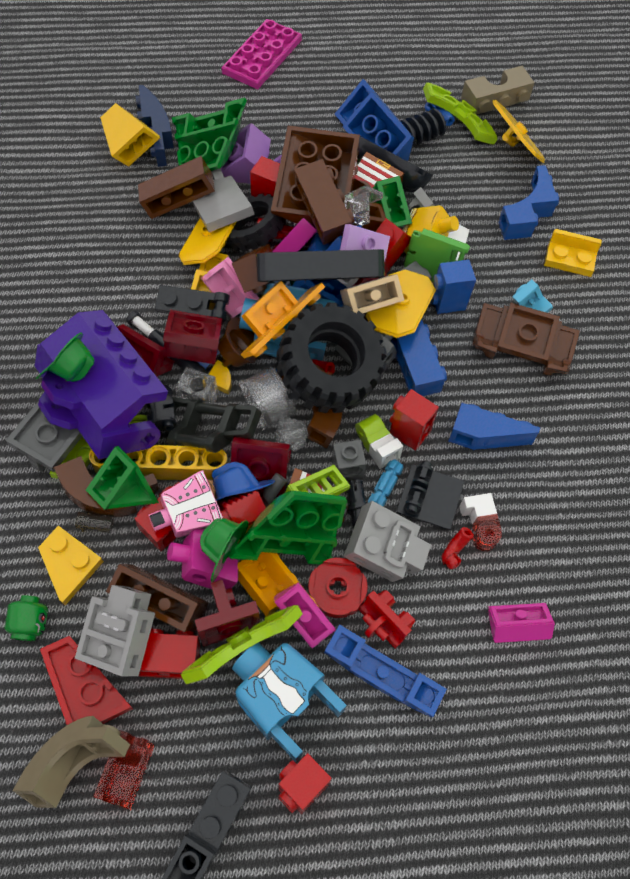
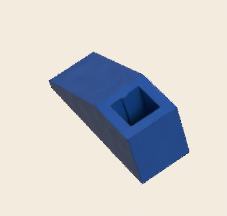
M461 403L449 442L473 450L531 445L536 439L540 427L533 426L527 421H518L506 417L502 413H493L481 409L474 404Z

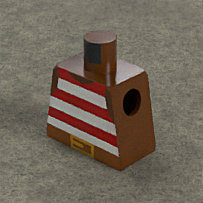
M366 152L356 167L351 196L352 205L356 207L361 200L366 201L377 181L400 176L402 183L404 173Z

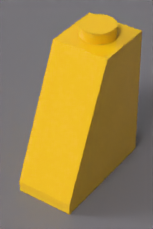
M116 103L100 117L111 156L128 167L160 139L159 134Z

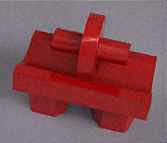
M387 590L378 594L372 591L358 609L364 615L362 619L369 626L364 634L368 638L377 634L382 641L387 640L396 649L412 631L411 627L415 623V619L409 612L403 611L397 615L391 609L395 600Z

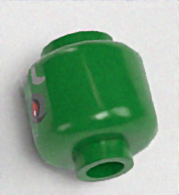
M21 595L20 601H14L8 605L4 629L7 633L11 634L10 639L36 641L37 636L44 634L48 608L46 605L39 603V597Z

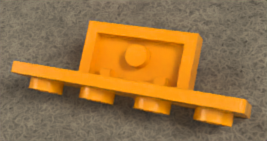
M280 281L251 306L241 317L258 338L241 353L243 358L250 356L256 358L268 348L265 344L271 338L275 340L286 331L284 326L289 321L291 322L293 318H297L299 312L306 305L311 306L320 299L319 293L325 288L323 283L311 287L296 300L284 283Z
M261 552L257 560H242L238 562V581L251 598L256 601V604L265 616L280 609L274 602V596L299 582L297 577L291 573L280 559L278 553Z

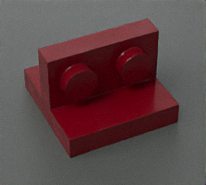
M170 310L163 337L164 348L166 349L164 356L215 364L222 318Z
M124 324L117 326L156 377L172 370L174 361L164 356L166 350L164 347Z
M240 437L233 438L231 462H239L247 466L258 482L271 480L275 473L280 474L287 480V472L291 460L290 444ZM286 484L283 486V488L280 490L276 497H279L280 495L285 493ZM265 487L254 491H257L260 495H262V492Z
M222 579L211 583L218 613L195 620L203 647L224 641L247 626L250 630L253 626L260 623V616L256 601L236 607L232 588L225 589Z

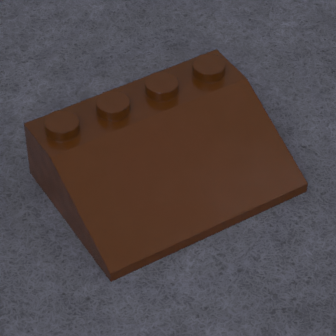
M288 125L271 213L297 224L301 219L305 218L314 226L296 187L294 169L323 159L327 168L330 167L335 177L334 184L336 188L342 190L345 199L344 205L346 209H349L359 155L360 135Z

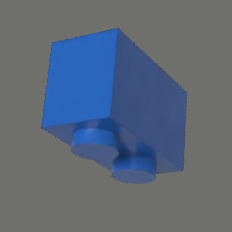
M470 260L439 264L438 272L434 275L436 292L431 300V304L435 305L437 314L466 310L476 282Z

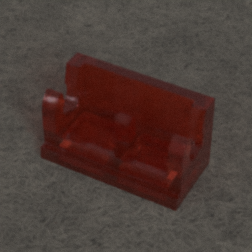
M119 730L120 736L130 746L125 757L108 758L93 797L131 810L155 744L145 738H137L128 732Z

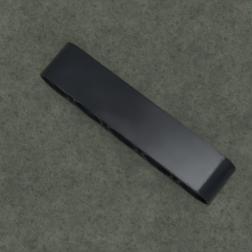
M382 249L256 254L257 282L385 277L384 250Z

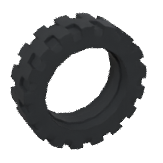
M258 194L257 197H248L254 215L237 221L226 240L235 251L242 250V252H247L249 249H258V246L266 245L271 238L274 239L278 235V231H282L283 223L286 222V219L271 213L273 201L271 194L266 196ZM266 215L258 224L241 230L250 220Z

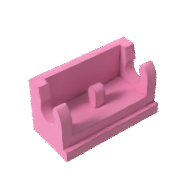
M227 257L201 277V279L212 293L223 292L230 295L229 304L226 305L225 311L230 318H234L242 312L245 298L258 300L259 297L252 290L244 293L233 268V262Z

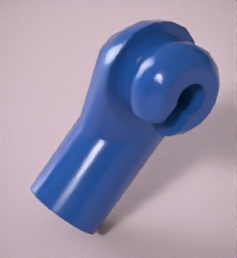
M429 102L425 104V112L431 109L439 110L444 117L446 126H451L454 123V116L447 110Z

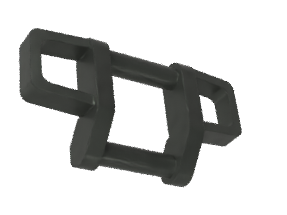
M173 397L174 411L178 407H186L187 409L180 425L176 424L174 429L169 432L167 443L171 446L184 445L205 448L208 452L217 453L228 446L234 437L251 439L254 436L262 412L252 405L234 403L218 405L203 403L202 400L197 399L190 400ZM202 414L222 416L217 431L207 437L194 436ZM241 414L250 415L246 427L243 430H236Z

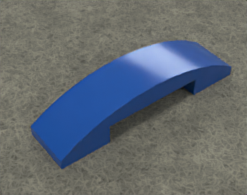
M339 624L324 651L325 654L366 683L393 699L429 717H434L447 690L445 687L421 673L415 674L365 644V639Z

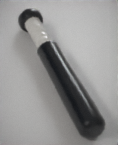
M132 311L127 316L126 322L130 326H136L148 339L164 347V335L157 329L154 330L141 319L139 312ZM169 357L194 380H200L205 376V368L197 361Z

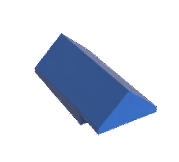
M362 79L336 111L335 116L341 121L342 127L347 133L358 134L408 161L414 137L366 80Z

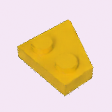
M57 526L38 547L58 598L64 605L72 599L104 562L100 556L60 526Z

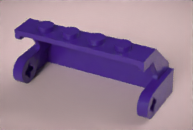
M103 310L78 312L37 345L35 368L39 373L45 370L55 360L64 346L81 332L83 333L81 341L91 352L94 364L86 376L78 381H67L48 371L42 376L41 387L45 392L39 399V408L50 424L68 430L77 428L98 459L108 458L114 447L117 446L126 454L151 448L160 438V431L151 421L129 423L145 404L166 400L168 390Z

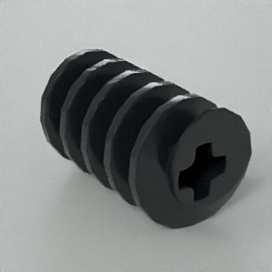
M431 109L413 117H408L405 120H400L414 137L412 147L415 146V142L419 145L423 143V140L428 142L431 138L436 139L439 135L444 136L446 132L444 117L437 109Z

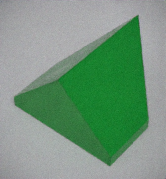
M400 176L377 181L366 201L381 204L385 217L398 227L412 224Z
M119 446L114 447L86 489L104 510L159 503L138 465Z

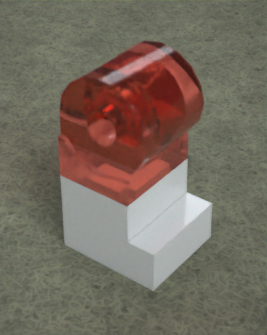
M492 494L464 497L459 507L462 516H470L474 530L472 540L475 547L481 551L492 550L502 536Z

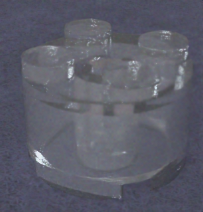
M272 366L238 384L247 405L256 406L262 412L258 423L262 430L270 428L297 413L292 399L287 401L289 399L286 393L287 389Z

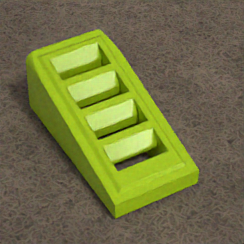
M332 465L288 485L286 492H308L307 490L310 489L312 493L338 496L348 490L350 485L337 467ZM329 477L335 487H332L326 478ZM318 483H320L322 488L325 490L324 492L317 485Z

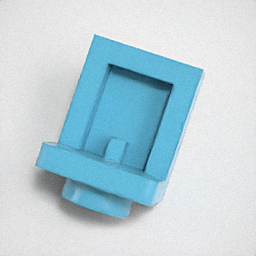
M532 279L527 284L520 286L512 296L518 305L546 313L553 308L552 304L542 295L539 286Z

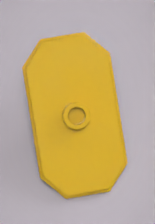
M493 100V105L510 126L503 134L502 139L511 147H514L521 141L537 159L545 163L543 154L526 134L528 132L526 127L520 121L517 122L497 100Z
M200 218L179 253L183 265L205 263L220 253L222 247H225L226 240L236 222L208 232Z
M409 270L389 274H398L404 301L366 313L368 322L371 320L376 326L374 331L395 338L415 333L436 289L428 276Z

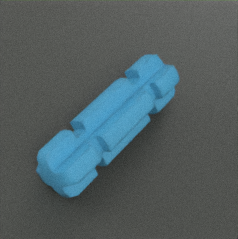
M393 459L388 462L385 468L386 473H382L374 488L375 493L371 494L368 503L374 501L384 507L387 501L385 497H389L398 480L397 475L400 476L403 470V464L398 460Z

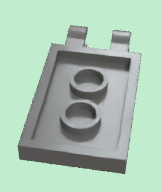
M221 169L211 171L214 177L215 192L192 201L208 232L254 215L252 205L233 177L230 175L224 178Z

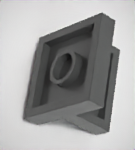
M38 401L5 441L10 447L27 456L32 467L42 473L47 468L55 472L54 467L63 462L82 438V434L77 428L68 430L50 424L39 408Z

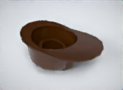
M237 317L229 320L225 334L218 344V350L222 356V365L224 367L229 365L242 367L247 363H255L256 361L254 356L243 358L241 355L254 342L255 333L239 328L240 318Z

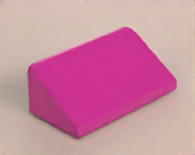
M305 218L301 219L272 252H298L316 233V229Z
M299 582L274 596V602L280 610L293 605L299 606L303 615L293 626L311 648H314L336 630Z
M546 603L488 606L491 632L495 643L549 640L553 636L555 623Z

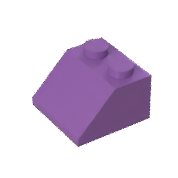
M252 123L239 131L229 159L220 168L224 178L231 175L235 182L250 184V171L261 156L268 158L271 139Z

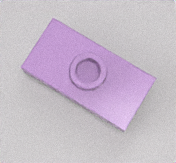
M345 224L340 250L382 249L384 250L385 262L390 236L351 224Z

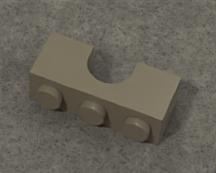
M519 66L504 70L500 85L491 84L485 76L466 80L461 99L477 110V115L495 110L493 100H497L504 107L528 101L535 82L525 68Z

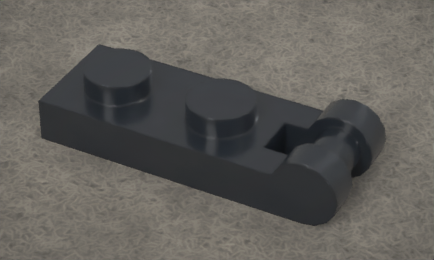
M160 285L155 310L169 314L170 310L222 318V322H225L227 315L225 307L229 304L230 295L223 292L212 293ZM210 303L216 304L215 309L209 310Z

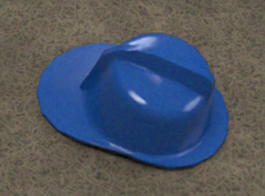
M239 462L227 463L212 472L213 485L217 497L216 501L226 496L261 489L275 482V480L258 482L249 468Z

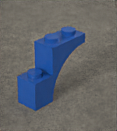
M546 165L536 167L531 181L533 192L528 197L515 204L503 206L498 222L504 240L532 237L533 231L538 225V218L551 217L553 215L555 207L559 204V195L554 190L553 179L549 175Z

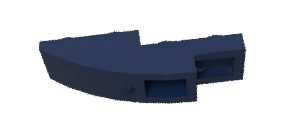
M138 85L139 95H135L137 109H141V111H137L138 119L160 136V139L150 147L152 158L156 157L158 167L167 166L165 149L174 148L169 119L157 97L144 85Z

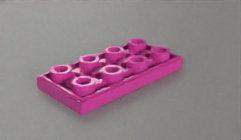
M266 19L221 67L222 74L258 90L302 41V34L273 20Z

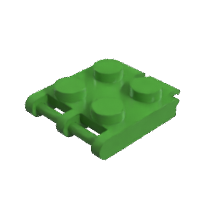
M423 229L422 232L414 230L410 239L404 267L416 261L422 268L428 270L432 277L431 281L434 282V275L438 272L439 264L457 261L458 252H460L458 261L463 260L470 246L427 229Z

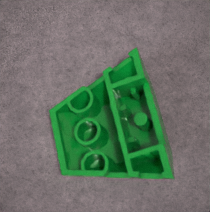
M245 97L226 102L225 110L199 117H194L190 113L172 117V123L176 126L174 137L178 141L179 146L177 151L179 166L200 156L203 157L210 171L220 169L225 165L238 138L247 102Z
M302 491L285 492L261 512L251 528L229 552L228 556L230 559L257 560L261 552L304 555L308 564L321 565L323 561L333 558V547H336L338 542L336 533L337 529L342 525L347 500L345 496Z

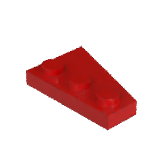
M70 636L40 649L67 725L87 716H94L104 724L133 710L130 704L96 666L75 659L78 645Z

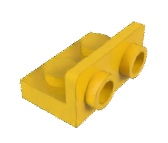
M555 229L548 243L544 266L591 277L602 240Z

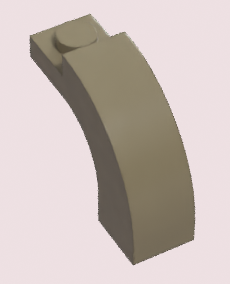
M94 716L78 719L62 728L40 748L24 769L13 792L34 807L56 808L69 782L83 766L101 757H125L130 744L120 736L121 733L118 729L102 724Z

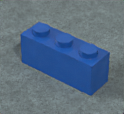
M422 319L415 333L400 338L394 337L390 342L397 350L396 358L408 390L412 389L421 396H426L442 391L444 382L447 380V374L444 366L439 364L437 348L431 344L429 328L427 324H423Z

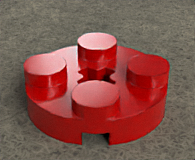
M330 558L323 561V564L312 571L308 584V593L313 597L324 615L333 618H343L357 613L365 601L368 589L364 573H361L355 563L345 558ZM335 581H340L341 586L346 587V591L334 594V591L330 590L329 586H333Z

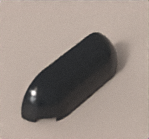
M360 136L357 165L364 154L368 152L404 173L402 179L404 192H415L420 187L423 189L431 180L433 174Z

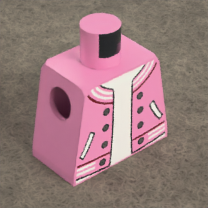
M203 470L161 494V503L164 509L148 514L154 531L171 525L176 538L188 536L195 529H206L215 519L223 518Z

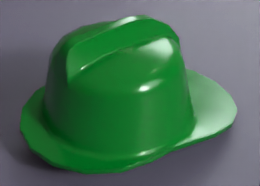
M81 332L74 336L59 352L55 360L35 379L38 380L48 371L67 381H78L85 377L94 364V358L81 341L83 333Z
M217 518L203 531L200 537L201 549L216 564L211 576V582L216 580L226 560L229 558V552L245 535L248 529V521L245 520L238 524L226 518Z

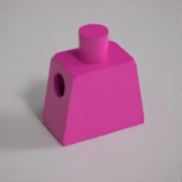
M205 529L192 530L185 538L183 544L171 542L168 547L167 559L182 563L183 580L212 589L211 576L216 564L202 551L200 546V537ZM228 558L215 580L223 579L225 589L232 588L238 582V559Z

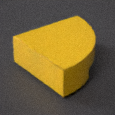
M217 360L206 377L205 384L229 395L232 387L229 369L224 367L221 361Z

